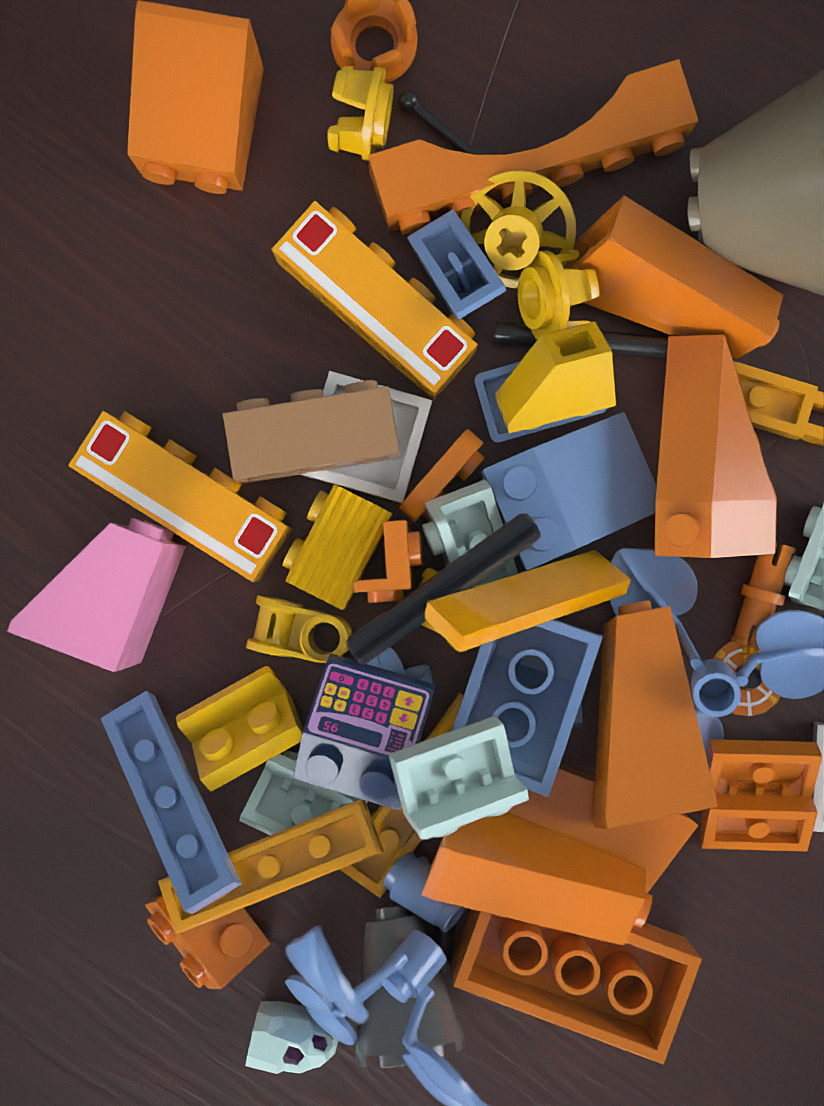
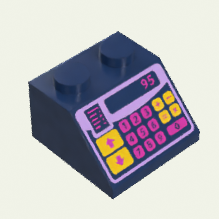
M330 653L302 734L293 778L400 810L401 801L389 754L420 743L436 684L369 664H360L356 660Z

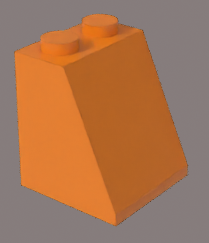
M137 0L127 155L145 179L163 185H172L175 179L194 182L197 188L215 194H224L227 188L243 191L264 73L263 63L250 19Z

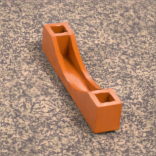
M677 59L627 75L613 97L589 121L565 137L539 148L507 155H474L447 150L419 139L368 155L370 176L388 233L401 230L402 234H412L430 224L431 220L443 216L452 209H454L459 218H461L463 211L473 206L475 208L472 215L480 211L482 206L479 203L475 204L470 196L494 185L495 183L488 179L496 174L512 170L531 171L547 177L559 187H564L583 178L584 172L600 167H603L605 172L616 171L631 164L635 160L634 157L652 151L655 156L673 153L686 144L685 141L699 120L680 60ZM515 181L499 184L490 189L485 195L493 200L502 198L503 203H512ZM525 182L526 197L533 193V188L539 186Z

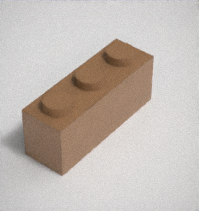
M374 380L348 384L345 386V393L324 397L323 390L320 389L296 392L290 395L291 402L271 406L269 399L266 398L245 400L236 404L237 411L223 413L233 480L241 484L401 458L389 386L378 388L377 381Z

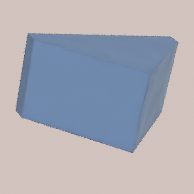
M454 209L407 237L445 307L456 318L464 317L506 291L504 283Z

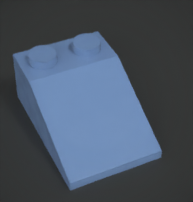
M625 412L531 448L487 467L479 474L481 480H486L492 488L503 525L517 515L524 513L533 519L540 530V539L515 556L518 566L522 571L539 566L656 513L657 485Z
M553 619L481 644L452 731L496 716L504 724L515 776L527 787V790L549 797L603 635Z

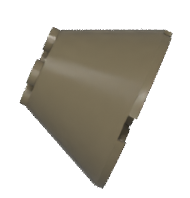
M822 69L705 146L691 149V176L693 182H698V196L689 198L688 218L691 231H698V242L736 266L824 296V69Z

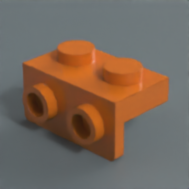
M407 520L383 522L387 578L353 581L354 593L367 592L368 603L399 601L404 597V589L415 587L414 566L423 565L422 535L419 532H411V524Z
M163 895L154 897L145 904L148 911L152 914L147 919L150 928L164 944L168 945L171 941L184 957L180 962L183 972L198 988L205 985L208 989H223L271 944L244 908L175 935Z

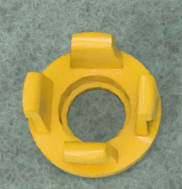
M345 66L342 70L337 71L332 96L339 101L364 109L365 117H340L337 126L334 125L328 129V148L335 152H339L340 149L362 155V160L369 161L368 155L374 154L375 148L384 149L392 111L393 84L385 83V68L376 66L374 71L353 70V66Z
M547 250L538 251L535 259L528 266L524 267L518 282L519 309L526 326L531 329L532 334L537 340L541 335L590 323L589 321H568L571 306L600 297L595 270L563 268V266L578 259V250H563L559 255H555Z

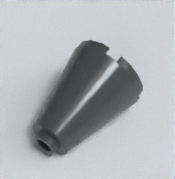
M391 905L375 909L376 919L365 922L361 983L383 967V964L412 930H418L426 934L420 916L415 913L408 914L407 909L401 905ZM439 970L428 984L435 995L426 1004L417 1030V1038L420 1043L427 1045L439 1055L445 1057L443 1045L453 1042L456 1052H459L465 1047V1039ZM381 986L361 1003L368 1013V1018L363 1024L357 1023L358 1039L356 1041L355 1054L356 1062L360 1067L368 1068V1056H379L381 1068L407 1065L402 1057L407 1050L403 1044V1036L416 998L409 997L405 1003L400 1002Z

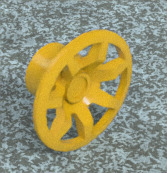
M512 170L496 174L488 179L494 182V185L471 194L470 197L474 200L475 204L479 203L492 219L488 229L471 234V216L475 206L463 211L461 215V221L477 244H484L489 259L494 263L493 268L505 287L515 289L518 288L520 277L505 276L501 274L503 269L519 270L528 266L535 259L539 248L542 246L563 248L562 251L573 249L576 238V218L566 194L547 177L525 170ZM515 181L511 207L503 209L499 203L485 195L490 189L499 184ZM525 182L541 186L554 198L543 203L533 211L527 209ZM559 206L566 220V238L550 231H543L541 224Z

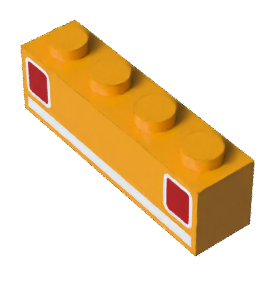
M314 201L272 248L277 263L434 401L475 355L478 346L472 340L475 332L462 318L458 319L452 313L447 318L432 304L436 300L434 295L420 281L411 278L407 282L392 269L396 265L395 261L383 248L374 242L367 247L353 235L356 228L341 211L332 207L327 212L320 204Z
M102 411L68 466L248 580L260 582L293 529L282 522L287 512L261 496L253 504L237 494L242 484L217 468H214L209 476L194 467L192 464L197 456L169 439L165 447L159 445L147 437L152 428L128 412L124 411L118 419Z

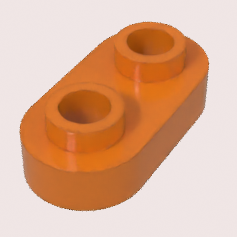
M467 429L414 488L398 509L414 523L421 515L430 522L425 502L446 495L443 490L456 476L464 482L485 459L478 452L484 442Z

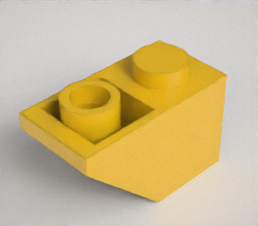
M595 321L541 335L495 393L496 403L509 434L522 430L536 429L544 424L575 416H585L601 409L616 406L612 350Z

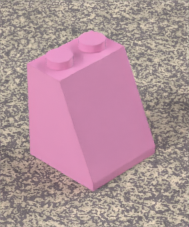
M131 518L129 526L110 523L11 621L7 632L112 672L140 664L186 546L172 541L174 532L150 521Z

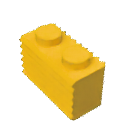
M334 484L329 494L321 490L307 515V519L314 522L312 529L305 541L299 538L295 539L284 559L282 566L290 570L285 581L341 610H345L354 594L353 581L361 580L384 534L383 522L391 521L393 514Z

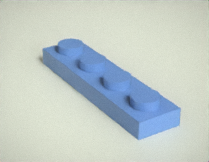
M145 691L101 717L184 912L195 913L241 885L242 883L156 697L150 692Z

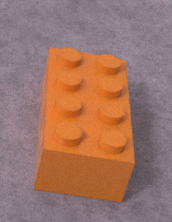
M471 909L454 954L451 968L453 987L664 1065L702 958L686 937L646 922L641 928L633 925L623 946Z

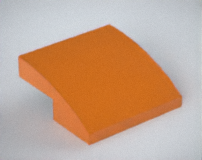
M709 739L706 758L718 807L701 810V848L807 852L818 814L812 795L823 756L817 742Z

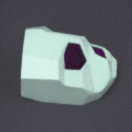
M261 1001L252 1031L246 1066L275 1074L282 1071L300 1074L312 1068L320 1067L335 1054L338 1040L314 1021L305 1006L282 1001Z

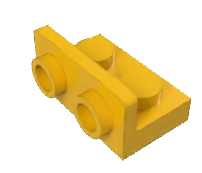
M269 666L262 667L176 716L178 728L192 743L199 778L210 792L301 742L304 731L292 697Z

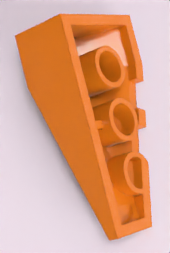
M724 334L668 337L656 491L655 556L718 558L776 553L777 497L772 481L769 479L761 453L762 449L749 416L742 386Z

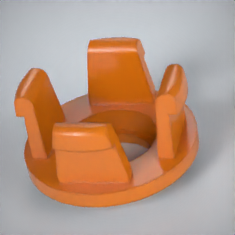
M345 0V7L340 11L331 27L332 52L340 69L342 70L345 66H353V70L374 71L376 66L385 68V83L392 82L402 76L411 66L417 52L416 19L413 8L408 0ZM370 28L383 29L393 39L394 48L374 57L372 62L362 59L356 51V41L360 34Z

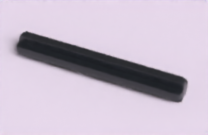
M524 513L517 515L349 636L346 640L349 651L360 664H367L426 621L424 616L428 601L472 588L539 540L541 533L538 526L529 515Z

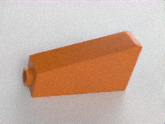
M626 196L619 199L575 241L573 249L579 251V257L563 266L564 269L595 270L600 297L583 303L672 336L724 334L734 359L741 358L757 347L767 345L779 328L780 321L777 318L783 294Z
M650 601L618 607L619 616L606 622L603 631L592 816L595 828L612 829L718 807L671 607L652 609Z
M562 763L559 765L549 797L527 790L529 799L512 806L507 811L510 814L646 869V893L649 892L698 827L684 813L612 829L595 828L592 817L595 776Z
M508 812L498 816L480 818L459 826L455 832L443 836L421 894L432 900L623 946L633 925L639 928L644 925L652 904V895L646 893V869Z

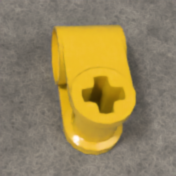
M257 595L256 604L260 606L254 636L247 639L246 648L265 654L295 657L317 663H326L330 653L343 656L349 650L346 640L353 634L349 622L344 617L335 613L304 607L303 604ZM322 622L334 625L339 632L340 643L333 652H325L315 644L314 632L316 627Z

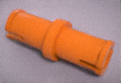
M779 545L773 565L774 554L758 555L749 585L743 584L740 593L745 595L734 635L731 637L732 642L746 646L751 628L755 625L749 645L751 648L759 650L755 639L756 628L767 617L775 614L777 605L783 606L786 596L782 595L781 591L793 554H795L796 548Z

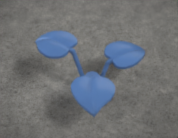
M621 548L615 552L611 563L631 579L627 593L610 600L616 616H619L618 607L641 601H650L652 609L671 607L678 639L693 668L690 676V685L706 755L709 739L724 740L723 726L718 717L728 715L737 708L741 698L739 687L748 684V676L757 664L761 663L760 676L766 687L784 698L802 699L824 690L823 617L801 610L781 611L767 617L758 625L755 632L756 643L761 652L749 656L739 672H734L724 661L717 659L703 661L682 623L677 618V615L684 614L693 607L698 594L697 579L690 565L681 557L655 556V549Z
M320 926L313 928L303 937L293 940L287 946L286 954L302 976L290 975L285 980V984L297 1000L305 1005L314 1021L332 1037L346 1045H353L357 1041V1033L344 1017L348 1016L352 1020L363 1024L368 1018V1013L361 1003L381 986L400 1002L405 1003L409 997L416 998L403 1036V1044L407 1050L402 1057L420 1083L445 1106H489L480 1100L441 1055L427 1045L420 1043L417 1038V1030L426 1004L435 995L428 984L447 962L441 948L430 937L421 931L412 930L383 964V967L354 989L350 988L336 964L322 935Z

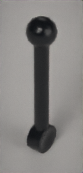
M405 90L400 94L398 102L402 110L406 112L413 111L456 150L468 154L486 155V152L481 148L469 147L421 105L415 91Z

